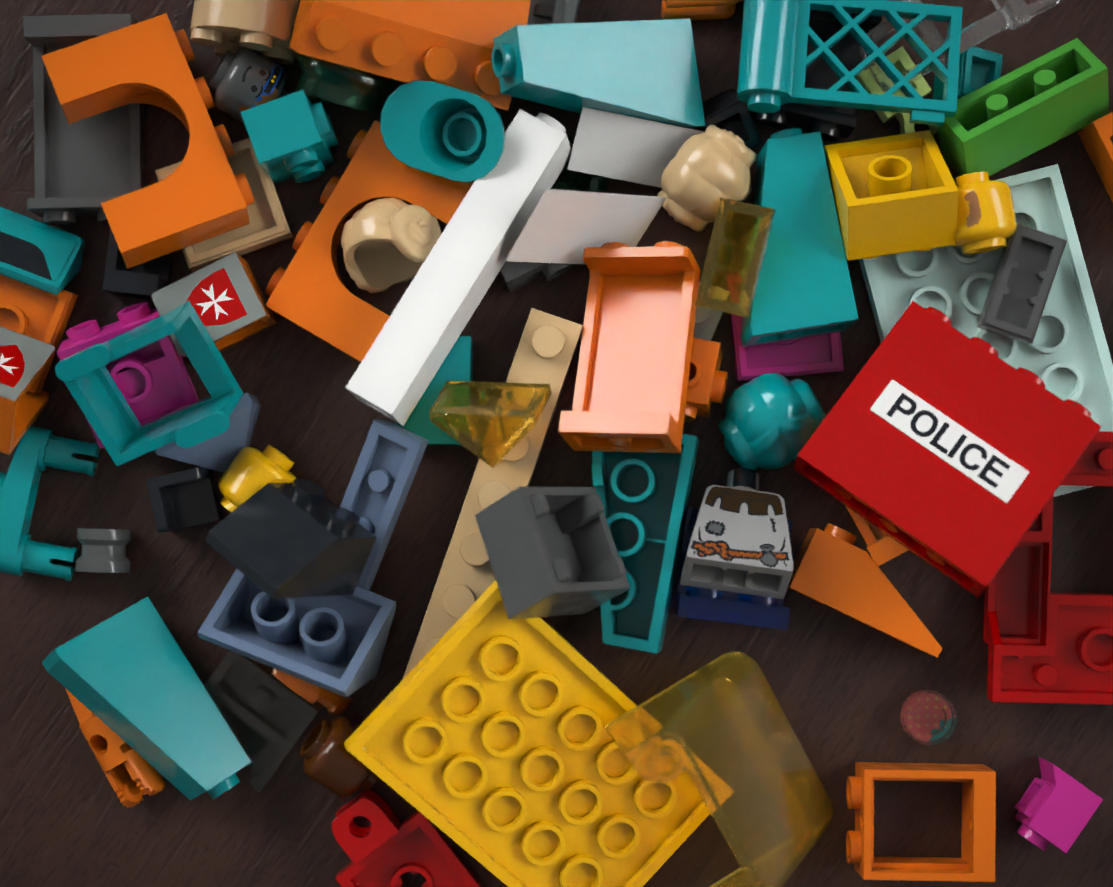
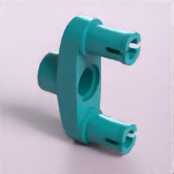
M32 425L21 438L8 472L0 471V573L21 577L24 572L65 579V581L69 582L72 581L75 567L57 564L54 562V559L76 562L78 548L33 541L28 533L41 472L45 471L46 467H52L93 477L98 463L77 459L76 455L82 454L99 458L100 448L97 442L91 443L55 436L52 429Z

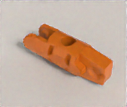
M66 689L79 721V728L123 806L132 808L143 800L144 795L148 794L151 796L161 792L165 788L163 776Z

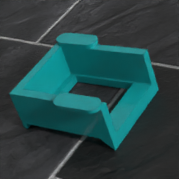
M190 300L173 311L141 326L62 359L55 367L57 377L66 384L116 466L174 441L182 448H191L225 433L230 426L229 416L244 394ZM174 333L210 396L142 426L105 365Z

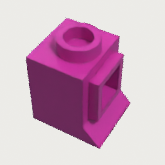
M1039 757L1041 779L1034 778L1014 807L1018 810L1014 818L1022 823L1017 833L1043 851L1051 843L1067 853L1104 799L1053 763Z

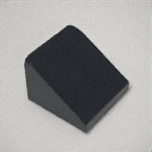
M728 89L702 102L705 126L695 130L705 132L709 125H715L717 128L726 129L738 135L749 149L762 144L750 111L747 108V103L738 99L736 90Z

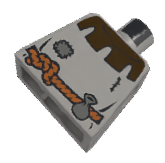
M747 468L733 469L727 475V487L711 485L706 488L687 550L680 585L784 599L793 573V557L785 501L779 494L759 491L760 477L754 470Z

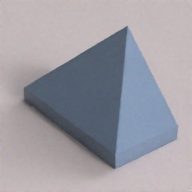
M245 393L229 416L230 426L225 433L191 448H182L174 441L156 449L155 452L162 457L224 473L240 450L249 447L261 404L255 395Z

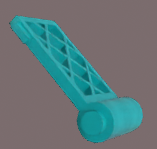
M744 0L737 97L742 102L747 103L749 110L757 113H774L780 110V105L791 102L910 113L909 123L942 126L945 122V117H953L957 112L963 7L892 0ZM810 10L830 11L844 27L824 43L809 26ZM848 13L859 15L852 19ZM871 15L884 16L898 31L879 48L859 27ZM902 18L913 20L907 24ZM924 20L947 22L946 42L933 53L913 31ZM849 33L869 54L865 60L850 72L830 50ZM902 38L906 40L923 60L906 76H903L884 55ZM809 43L815 51L807 57V45ZM944 53L945 66L938 59ZM819 57H822L840 78L828 90L805 88L806 68ZM873 62H876L895 84L883 95L869 94L855 79ZM929 66L944 83L943 100L923 99L909 82ZM846 85L852 92L839 90ZM900 90L906 97L893 95Z

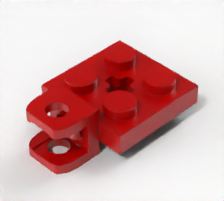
M371 788L366 792L362 790L337 810L332 821V832L338 844L352 860L335 877L341 887H401L403 884L401 875L406 872L412 875L420 873L424 876L425 880L422 883V887H484L440 829L419 811L401 823L402 820L386 799ZM357 816L366 817L371 824L360 826L355 822L354 818Z

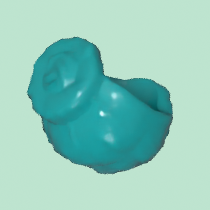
M764 373L732 392L724 407L725 418L720 421L718 427L724 435L725 449L732 456L733 460L738 463L740 468L754 471L757 468L772 470L784 467L791 461L796 460L797 454L826 416L809 383L798 378L790 381L777 373Z

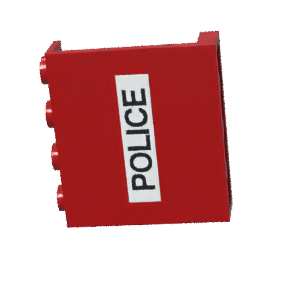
M912 301L797 454L794 470L978 598L1102 426L1092 420L1090 417L1091 413L1083 405L1070 399L1063 401L1045 389V383L1033 372L1024 368L1016 370L998 358V352L988 342L978 337H971L970 339L953 328L951 320L941 311L933 307L923 308Z

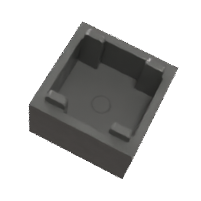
M518 487L475 515L508 619L586 614L630 589L623 560L618 554L604 514L601 497L597 494L595 487Z

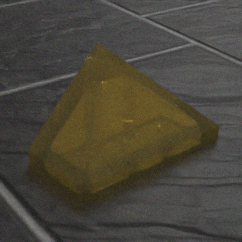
M720 198L695 305L749 318L775 209Z
M447 381L430 409L429 416L433 424L494 468L535 427L551 395L550 384Z

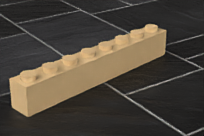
M531 308L403 679L496 580L475 515L516 488L529 487L579 343L583 325Z

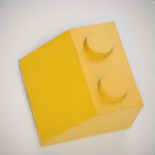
M930 130L824 145L839 226L848 261L862 258L874 259L882 255L909 251H928L937 247L956 245L959 190Z

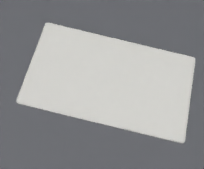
M547 189L507 256L506 261L585 264L583 261L584 248L601 247L608 242H619L630 247H636L666 198Z

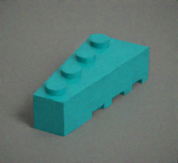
M682 435L681 453L592 451L593 486L601 497L604 514L618 554L623 560L626 577L630 589L600 605L602 641L604 644L656 654L662 651L700 442L697 436Z

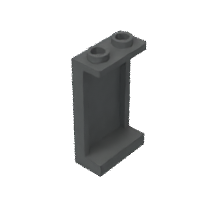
M132 14L23 16V37L33 46L35 198H27V210L43 218L44 224L70 226L77 224V217L97 216L98 223L109 224L101 203L145 187L144 104L136 103L120 106L68 124L41 57L65 47L139 23Z

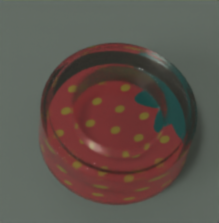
M919 690L912 693L904 701L900 710V721L909 737L924 745H936L946 741L954 732L957 724V713L953 703L943 694L933 690Z

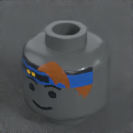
M246 47L239 49L236 53L227 50L208 82V88L214 91L212 98L215 107L244 125L245 123L241 115L242 111L291 94L284 90L287 80L286 70L256 50Z

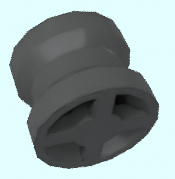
M77 528V540L82 544L81 556L76 559L75 571L130 573L131 561L126 557V545L132 541L131 529Z

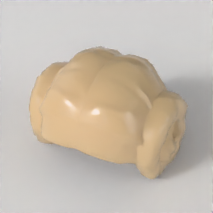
M709 125L704 133L696 134L689 138L667 165L661 177L662 190L657 194V197L666 198L662 206L669 216L674 217L676 222L688 226L696 232H701L709 222L732 218L737 211L738 203L745 200L751 193L750 167L756 161L757 154L745 146L744 141L732 131L722 130L715 125Z
M396 198L377 199L355 212L352 218L344 224L341 246L343 248L346 270L351 279L355 281L357 287L369 293L384 292L393 285L413 279L442 234L437 218L431 216L428 210L415 204L408 205Z

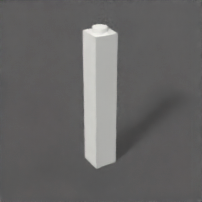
M521 109L518 111L505 132L504 151L497 166L484 178L474 181L345 387L358 401L399 425L404 426L506 262L507 256L547 189L552 188L570 159L572 149L565 133L566 128L556 119L544 113H538L537 117H534Z

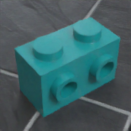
M304 90L241 112L257 160L276 184L292 178L297 183L316 179L326 173L325 166L335 163L330 147L339 145L329 115L325 113L321 102L312 105Z

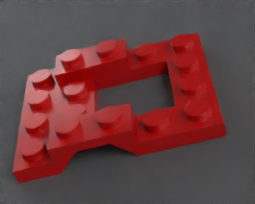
M1113 431L1097 432L1060 485L1113 487ZM1053 494L985 589L983 642L989 645L987 699L992 702L1113 705V594L1050 592Z

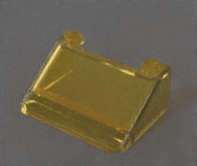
M728 652L719 656L605 726L611 739L643 779L654 783L671 782L687 770L740 868L709 887H782L831 823L833 817L831 800L759 665L750 656L742 652Z

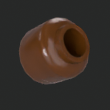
M343 716L336 717L331 721L326 719L319 721L305 739L300 750V755L305 758L304 773L341 798L348 797L359 789L365 792L368 791L379 778L346 750L344 742L359 725Z

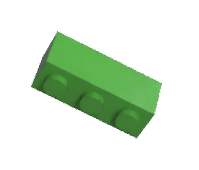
M1076 38L957 99L956 114L953 117H945L944 124L937 126L940 151L943 158L959 176L987 171L989 176L1078 131L1091 122L1109 114L1108 68Z

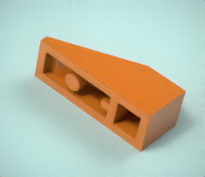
M827 523L824 531L818 528H810L794 560L793 573L788 588L915 649L938 658L942 647L882 570L876 566L871 556L866 551L854 546L857 536L830 523Z

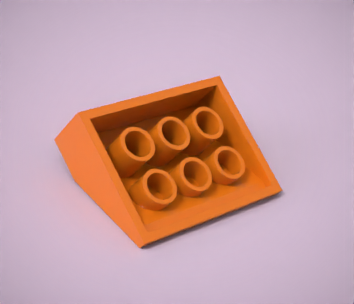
M300 0L289 47L299 54L405 83L421 80L444 84L476 94L490 102L493 107L508 111L512 96L501 94L499 77L494 74L491 63V54L494 47L493 39L516 25L528 24L531 0Z

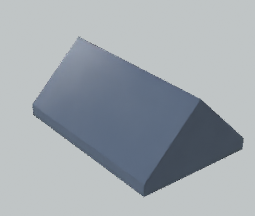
M236 569L197 633L201 639L347 698L377 676L395 614L396 601L357 586L353 594L272 599L241 571Z

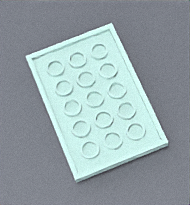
M1058 164L997 179V181L1005 182L1011 189L1016 222L1018 224L1067 240L1033 343L1027 345L977 327L1003 248L984 253L963 255L961 247L950 245L933 248L928 251H909L882 255L874 259H859L881 343L912 301L923 308H936L951 320L953 328L970 339L971 337H978L988 342L998 352V358L1016 370L1024 368L1033 372L1045 383V389L1063 401L1070 399L1087 408L1091 413L1090 417L1092 420L1102 426L1099 431H1113V363ZM1059 485L1054 492V497L1094 486Z

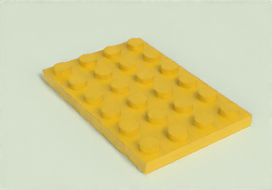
M496 580L344 742L347 751L507 887H643L731 792L716 776L541 617L508 619Z

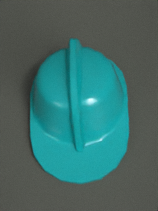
M416 80L397 88L387 98L381 111L380 130L386 147L397 160L415 169L453 181L472 182L484 178L497 166L504 151L505 131L500 115L490 102L464 90L437 82Z

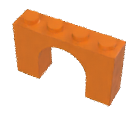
M167 13L41 56L68 124L120 106L143 103L161 107L172 113L183 123L190 135L186 155L171 175L153 185L101 203L127 269L250 224L247 205L255 203L251 188L243 172L236 175L233 174L227 157L235 155L229 135L223 124L213 126L207 110L214 108L215 105L208 85L203 76L196 79L193 78L187 63L195 60L190 42L184 29L174 32Z
M376 120L368 132L361 129L353 139L347 152V157L351 159L341 178L334 175L329 180L319 201L324 207L314 223L306 221L301 227L292 245V248L297 251L287 269L281 266L275 271L265 290V294L270 297L265 304L267 308L360 363L390 316L358 298L345 286L338 268V249L344 224L366 204L377 199L396 198L408 205L415 204L425 208L431 216L437 218L439 226L445 229L474 181H453L412 168L397 160L386 147L380 130L381 123Z

